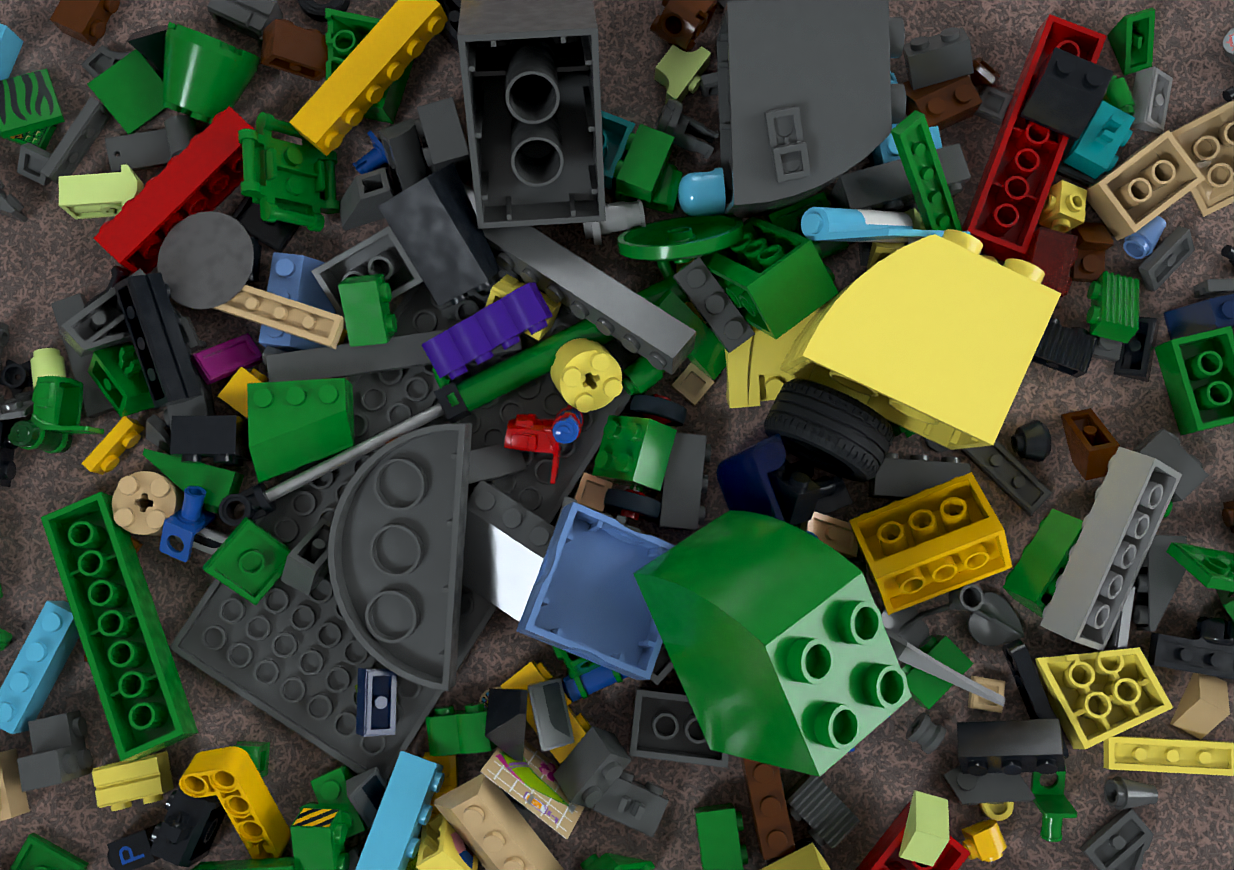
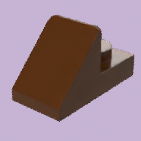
M1084 222L1071 229L1070 281L1092 283V281H1097L1100 275L1105 272V251L1114 245V241L1104 224Z

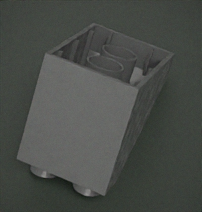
M461 0L457 39L478 229L606 221L599 43L593 0Z

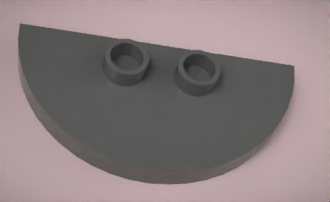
M450 423L417 429L394 439L371 455L351 478L340 497L334 512L328 542V567L334 597L346 624L359 643L371 656L397 675L416 684L449 691L456 685L472 423Z

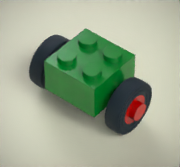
M634 395L630 405V412L638 417L608 416L599 452L595 458L592 475L618 485L630 487V489L626 490L608 489L604 498L605 506L620 511V516L628 519L638 520L639 517L654 520L660 514L661 503L641 492H643V489L661 490L677 432L676 429L669 426H683L687 409L662 395Z

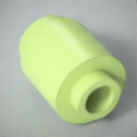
M42 348L33 352V358L30 360L33 389H35L38 377H66L65 360L61 356L60 350Z

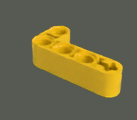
M236 746L197 753L179 780L180 789L188 796L194 798L217 795L252 859L281 858L291 838V831L247 751Z

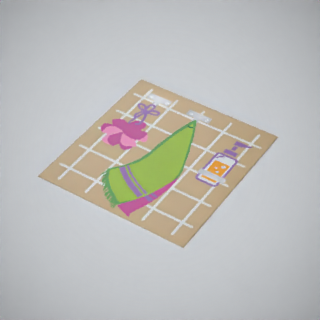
M524 740L523 761L514 760L498 747L480 772L568 840L585 807L568 801L553 776L559 766L526 740Z

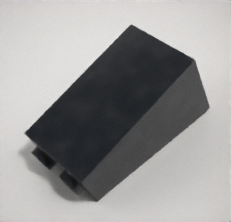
M453 162L378 206L438 306L448 301L455 305L469 296L467 291L474 288L476 292H480L493 284L491 278L500 270L483 230L478 229L476 213Z

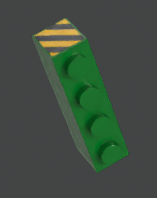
M302 808L290 826L295 870H349L350 855L345 852L347 826L342 822L341 809Z

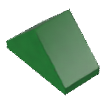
M1154 8L1124 16L1107 35L1123 75L1152 67L1155 27Z

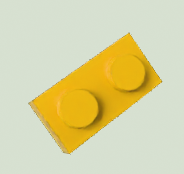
M124 416L81 464L93 473L103 475L105 472L112 471L120 462L119 456L126 449L132 448L139 442L141 438L140 433L145 427L137 420Z

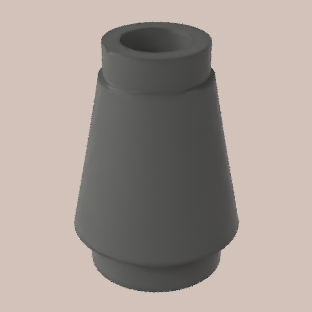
M1116 776L1113 779L1107 780L1104 785L1106 802L1118 810L1150 804L1154 805L1158 801V791L1151 784Z

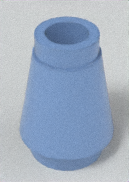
M1157 216L1134 234L1125 237L1123 244L1125 252L1135 259H1143L1145 256L1151 255L1166 227V221L1162 217Z

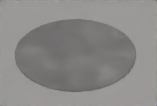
M212 211L193 214L177 223L165 237L158 255V273L161 272L164 282L169 285L171 298L179 304L193 309H209L220 306L231 300L241 291L251 274L254 261L252 241L245 228L229 215Z

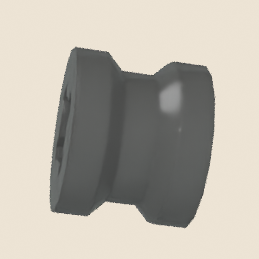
M923 712L907 730L906 739L912 743L917 742L921 745L922 751L926 754H931L944 739L946 728L941 724L935 725L931 722V717Z

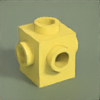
M1064 180L1051 186L1038 224L1050 228L1053 232L1062 234L1083 224L1086 216L1087 190Z

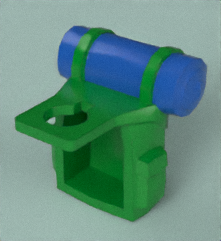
M552 646L558 660H563L566 665L568 675L563 678L562 685L565 694L572 702L581 698L585 699L588 695L614 683H620L628 677Z

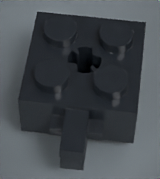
M178 788V790H174L166 802L165 809L168 812L164 821H160L151 835V841L154 843L149 853L174 865L189 868L208 855L224 820L226 811L217 795L194 798Z

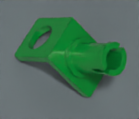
M1066 771L1056 772V782L1051 786L1040 784L1041 773L1032 772L1031 791L1036 797L1033 802L1042 813L1040 836L1049 842H1059L1062 840L1063 818H1077V811L1064 795Z

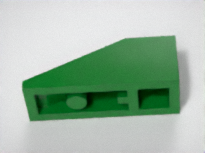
M144 448L142 455L183 492L188 486H199L205 489L206 496L204 497L205 504L203 510L219 514L218 510L221 501L226 496L238 494L244 477L243 474L203 463H183L180 457Z

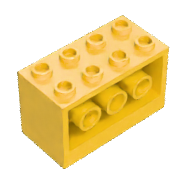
M972 472L955 477L930 489H924L915 495L894 501L887 506L869 513H863L859 517L849 520L863 560L866 562L867 569L888 615L1013 568L1005 530Z

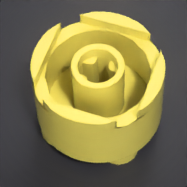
M578 338L565 343L557 351L553 366L551 365L552 381L566 402L578 409V411L586 413L608 405L622 392L621 368L616 359L602 344L597 341L587 340L586 338Z

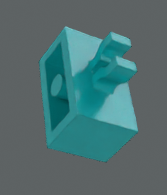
M1102 100L1079 139L1074 141L1063 162L1093 179H1096L1105 171L1109 173L1119 159V156L1115 155L1119 147L1125 146L1133 133L1130 127L1135 117Z

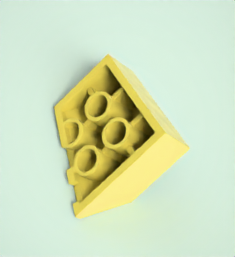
M1140 647L1035 658L1039 679L1049 704L1057 719H1059L1060 725L1073 749H1088L1173 708Z

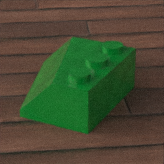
M346 378L247 383L249 450L258 483L266 482L275 476L299 469L298 467L316 460H322L355 446L353 384Z

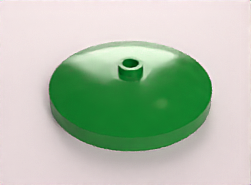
M710 215L699 217L683 216L646 223V227L636 226L618 236L619 253L625 257L639 260L687 263L692 261L693 258L715 253L742 240L744 237L743 221L734 216Z

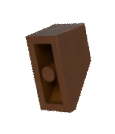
M1091 408L1061 414L1074 466L1085 481L1105 477L1108 472V463L1111 457L1116 454L1120 444Z

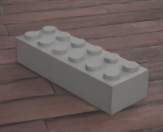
M1119 446L1116 454L1111 457L1108 463V472L1103 484L1096 490L1092 509L1082 522V531L1077 543L1069 551V561L1064 572L1060 574L1056 581L1054 595L1043 610V619L1040 626L1073 642L1104 651L1180 481L1181 473L1156 458Z

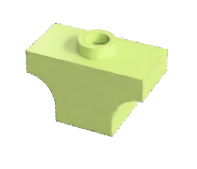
M674 44L655 67V80L667 90L665 104H667L669 98L682 102L689 91L693 94L698 89L701 75L709 66L711 52L702 46L693 52H685Z

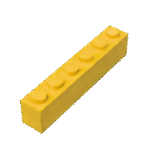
M398 0L290 120V124L301 136L324 155L328 156L332 150L340 146L345 135L362 121L363 115L369 108L381 100L385 90L393 81L398 80L402 76L404 69L409 63L421 55L426 44L434 35L439 34L443 30L448 18L441 4L436 0Z

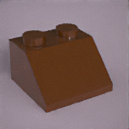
M968 75L916 90L912 89L909 80L903 83L906 91L907 117L915 110L925 115L928 127L938 126L939 131L972 117L983 103Z

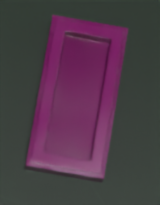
M249 333L193 354L191 361L206 384L209 385L235 374L240 367L248 369L263 362L262 353Z

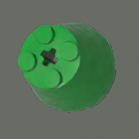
M169 22L165 33L164 101L162 106L211 124L216 114L224 111L229 106L232 109L234 108L256 74L261 58L243 49L239 50L204 33Z

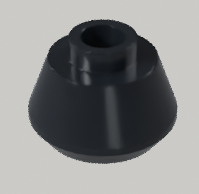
M1032 420L1018 427L1015 434L1011 436L1013 451L1017 452L1021 458L1036 462L1044 461L1051 452V435L1048 427L1039 420Z

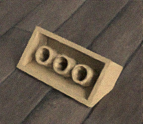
M484 774L478 775L435 799L433 804L486 870H564L502 789Z

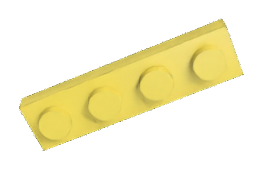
M1113 736L1103 741L1104 768L1234 776V742Z

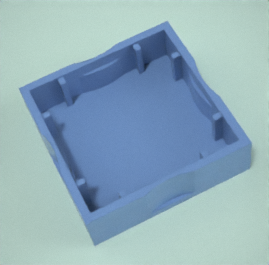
M576 502L566 505L562 509L516 631L633 679L650 680L663 641L633 573L675 545L652 535L635 532L617 520Z

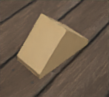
M1193 673L1170 724L1200 740L1230 715L1227 682L1215 676Z

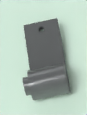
M177 115L166 119L164 122L165 129L104 138L111 173L121 172V165L127 164L133 171L166 166L168 161L173 156L179 155L189 145L190 140L198 134L195 119L187 115Z

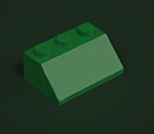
M1053 508L1048 516L1041 521L1038 532L1031 543L1027 544L1024 548L1021 559L1016 567L1008 573L1003 588L1014 600L1043 618L1042 614L1045 606L1054 595L1056 581L1060 574L1064 572L1069 561V551L1077 543L1082 531L1083 522L1078 518Z

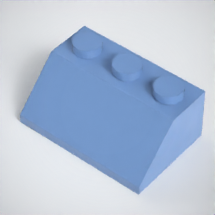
M273 252L267 292L336 314V310L311 272L326 262L304 255ZM261 325L258 343L265 348L270 346L286 352L327 347Z

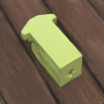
M127 164L121 165V172L59 176V206L74 219L116 216L128 200L135 198L144 189V183Z

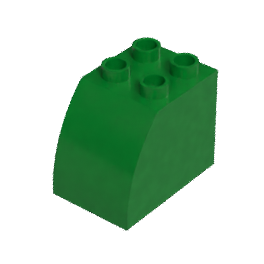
M727 511L633 573L710 750L820 777L912 697L906 675L900 668L883 625L881 612L875 605L863 572L835 549L792 524L754 512Z

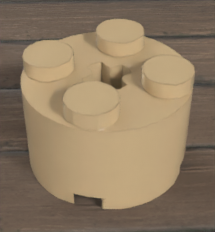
M140 471L125 476L118 482L112 498L114 521L118 526L133 534L153 537L162 536L164 520L182 508L184 492L166 475ZM153 501V506L148 507L149 502Z

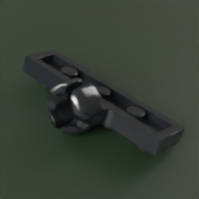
M1200 617L1197 619L1196 633L1191 639L1151 633L1148 663L1149 665L1234 680V622L1231 620L1227 622L1221 618Z

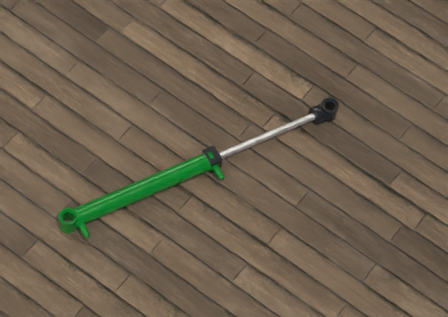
M656 261L664 280L637 293L654 305L667 290L672 291L684 303L691 302L673 278L676 273L669 261ZM584 319L457 384L451 383L448 376L439 378L433 367L432 371L435 375V380L440 389L434 391L439 401L438 404L270 489L260 482L238 494L226 496L219 505V516L224 523L236 527L245 517L255 523L258 519L276 511L274 500L385 445L389 440L402 436L444 414L450 423H455L471 415V411L550 372L557 351L565 343L578 338H586L603 345L615 338L611 335H604L597 329L596 325ZM243 503L245 513L240 519H237L234 515V509L236 505Z

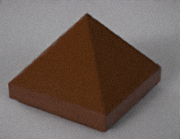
M981 57L972 60L974 73L970 74V79L974 86L992 84L1000 78V74Z

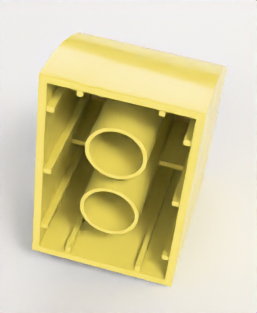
M948 229L944 231L942 237L936 234L929 235L900 248L877 262L830 299L812 317L794 341L780 370L798 379L817 382L843 392L869 406L886 420L950 450L991 446L995 443L1062 293L1041 284L1045 273L1034 264L1020 259L1009 258L1005 260L1002 266L979 255L983 248L980 240L965 232Z

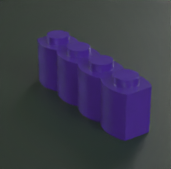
M530 282L422 344V347L439 378L449 376L453 380L468 372L466 366L473 361L480 365L493 358L494 354L492 351L501 345L506 350L521 342L519 336L529 330L531 335L546 328L548 326L546 320L553 317L536 283Z

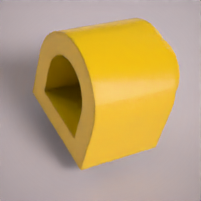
M983 820L961 829L965 838L962 841V846L971 853L968 856L970 860L978 858L981 861L991 862L1003 856L1002 852L1007 848V845L996 820Z

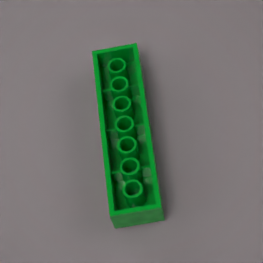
M99 492L42 516L41 520L120 761L141 759L199 732L130 532L118 526L114 521L112 511L113 496Z

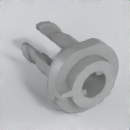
M641 199L633 202L605 203L606 221L583 223L585 239L593 238L594 246L602 245L601 235L628 230L636 226L646 227L643 203Z

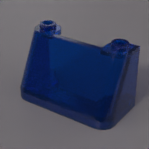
M779 434L763 439L727 457L718 465L716 476L729 511L754 512L784 521L766 474L780 468L785 462L786 452ZM805 531V532H807V533L813 535L814 537L818 538L814 533L809 532V531Z

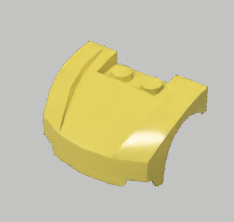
M825 304L778 339H774L749 324L755 335L730 353L725 349L727 370L726 399L729 408L761 406L760 401L775 400L783 384L790 380L798 379L781 371V365L799 334Z

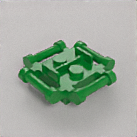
M261 112L258 115L256 130L241 129L238 131V141L242 144L244 181L240 183L241 194L252 197L253 203L260 204V215L263 221L274 223L277 220L306 226L310 231L320 232L325 223L324 216L321 213L334 214L340 212V202L336 196L335 164L338 163L335 151H331L328 156L324 155L301 136L289 122L275 119L272 114ZM272 131L302 139V145L272 138ZM324 190V200L320 199L319 192Z

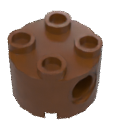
M663 0L661 5L665 8L662 14L654 19L650 31L671 46L674 44L679 49L690 52L696 45L694 40L698 38L701 32L704 33L716 11V3L718 1Z

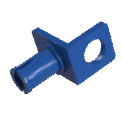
M371 130L367 134L373 143V149L352 163L359 174L377 170L385 163L388 165L383 144Z
M188 486L187 489L185 488L182 508L164 520L159 550L183 562L190 560L195 534L215 520V514L202 509L204 497L206 496V491L202 487ZM170 536H177L183 541V550L179 551L172 547Z

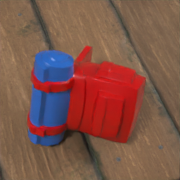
M568 404L567 407L558 411L555 419H538L537 415L533 413L517 414L516 418L508 421L504 448L553 454L550 484H555L558 477L562 443H571L579 437L584 423L583 412Z

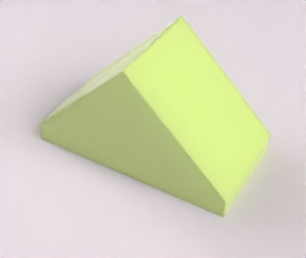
M914 790L899 857L933 867L950 840L948 800Z

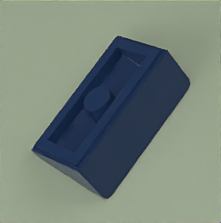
M358 668L356 733L363 737L395 735L397 674L388 668Z

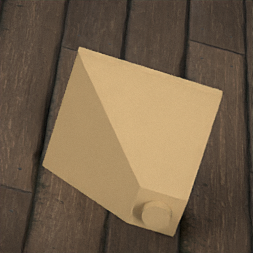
M1234 99L1171 132L1206 178L1190 191L1203 217L1234 202Z

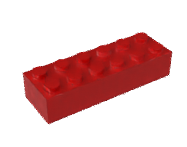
M230 106L216 114L212 119V123L202 133L196 134L179 155L173 156L168 161L167 167L159 175L149 179L144 189L135 198L128 200L123 205L122 210L112 220L105 222L93 239L118 263L131 272L135 273L141 269L145 275L149 274L157 267L160 247L165 237L177 223L196 213L213 212L244 181L242 144L238 141V131L241 129H255Z

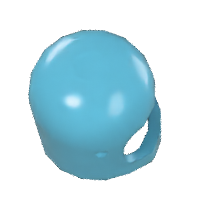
M714 168L713 171L688 173L681 179L678 188V199L684 213L697 217L724 214L726 195L723 168Z

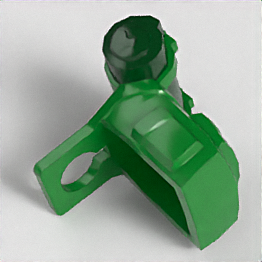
M43 376L38 377L33 392L32 402H34L31 420L16 422L11 428L8 439L13 445L26 450L38 449L55 454L66 452L70 448L72 435L104 434V429L79 426L83 401L82 382L67 377Z

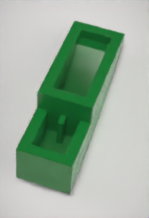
M667 290L655 305L696 331L694 349L687 357L708 377L715 380L726 367L723 345L708 326L672 291Z

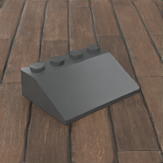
M481 479L467 500L462 584L520 622L555 527Z

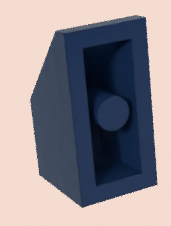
M1234 294L1210 298L1163 313L1170 340L1228 326L1234 329Z

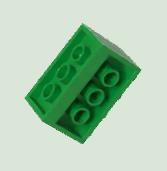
M752 216L743 223L744 237L742 240L725 249L701 256L700 258L746 322L774 339H778L839 292L833 283L835 281L833 272L828 266L823 264L819 256L822 254V251L816 241L803 237L797 232L788 231L782 226L773 225L767 220L763 221Z

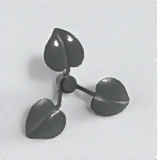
M968 584L950 591L948 604L922 611L919 614L914 605L888 615L885 608L881 612L883 625L918 649L921 643L929 637V628L921 619L953 609L973 612L968 617L967 627L972 638L981 645L998 646L1025 636L1020 620L1010 604L996 593H983L982 589L974 584Z

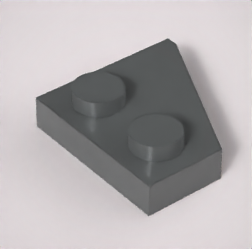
M961 765L943 775L945 782L961 806L981 803H1029L1036 799L1020 774L987 773L983 776L963 774Z
M1132 808L1123 809L1079 849L1097 870H1141L1144 862L1143 855L1149 849L1154 834Z

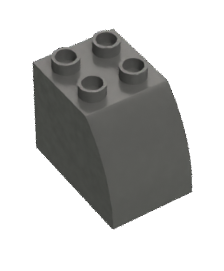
M889 0L727 1L716 36L720 165L723 168L726 195L725 212L722 215L737 218L755 217L779 211L808 199L824 190L867 157L889 136L892 124H899L904 120L906 113L905 86L903 83L891 84L890 58L901 57L904 48L905 29L902 17H889ZM799 106L803 138L807 143L811 176L778 183L768 142L764 112Z

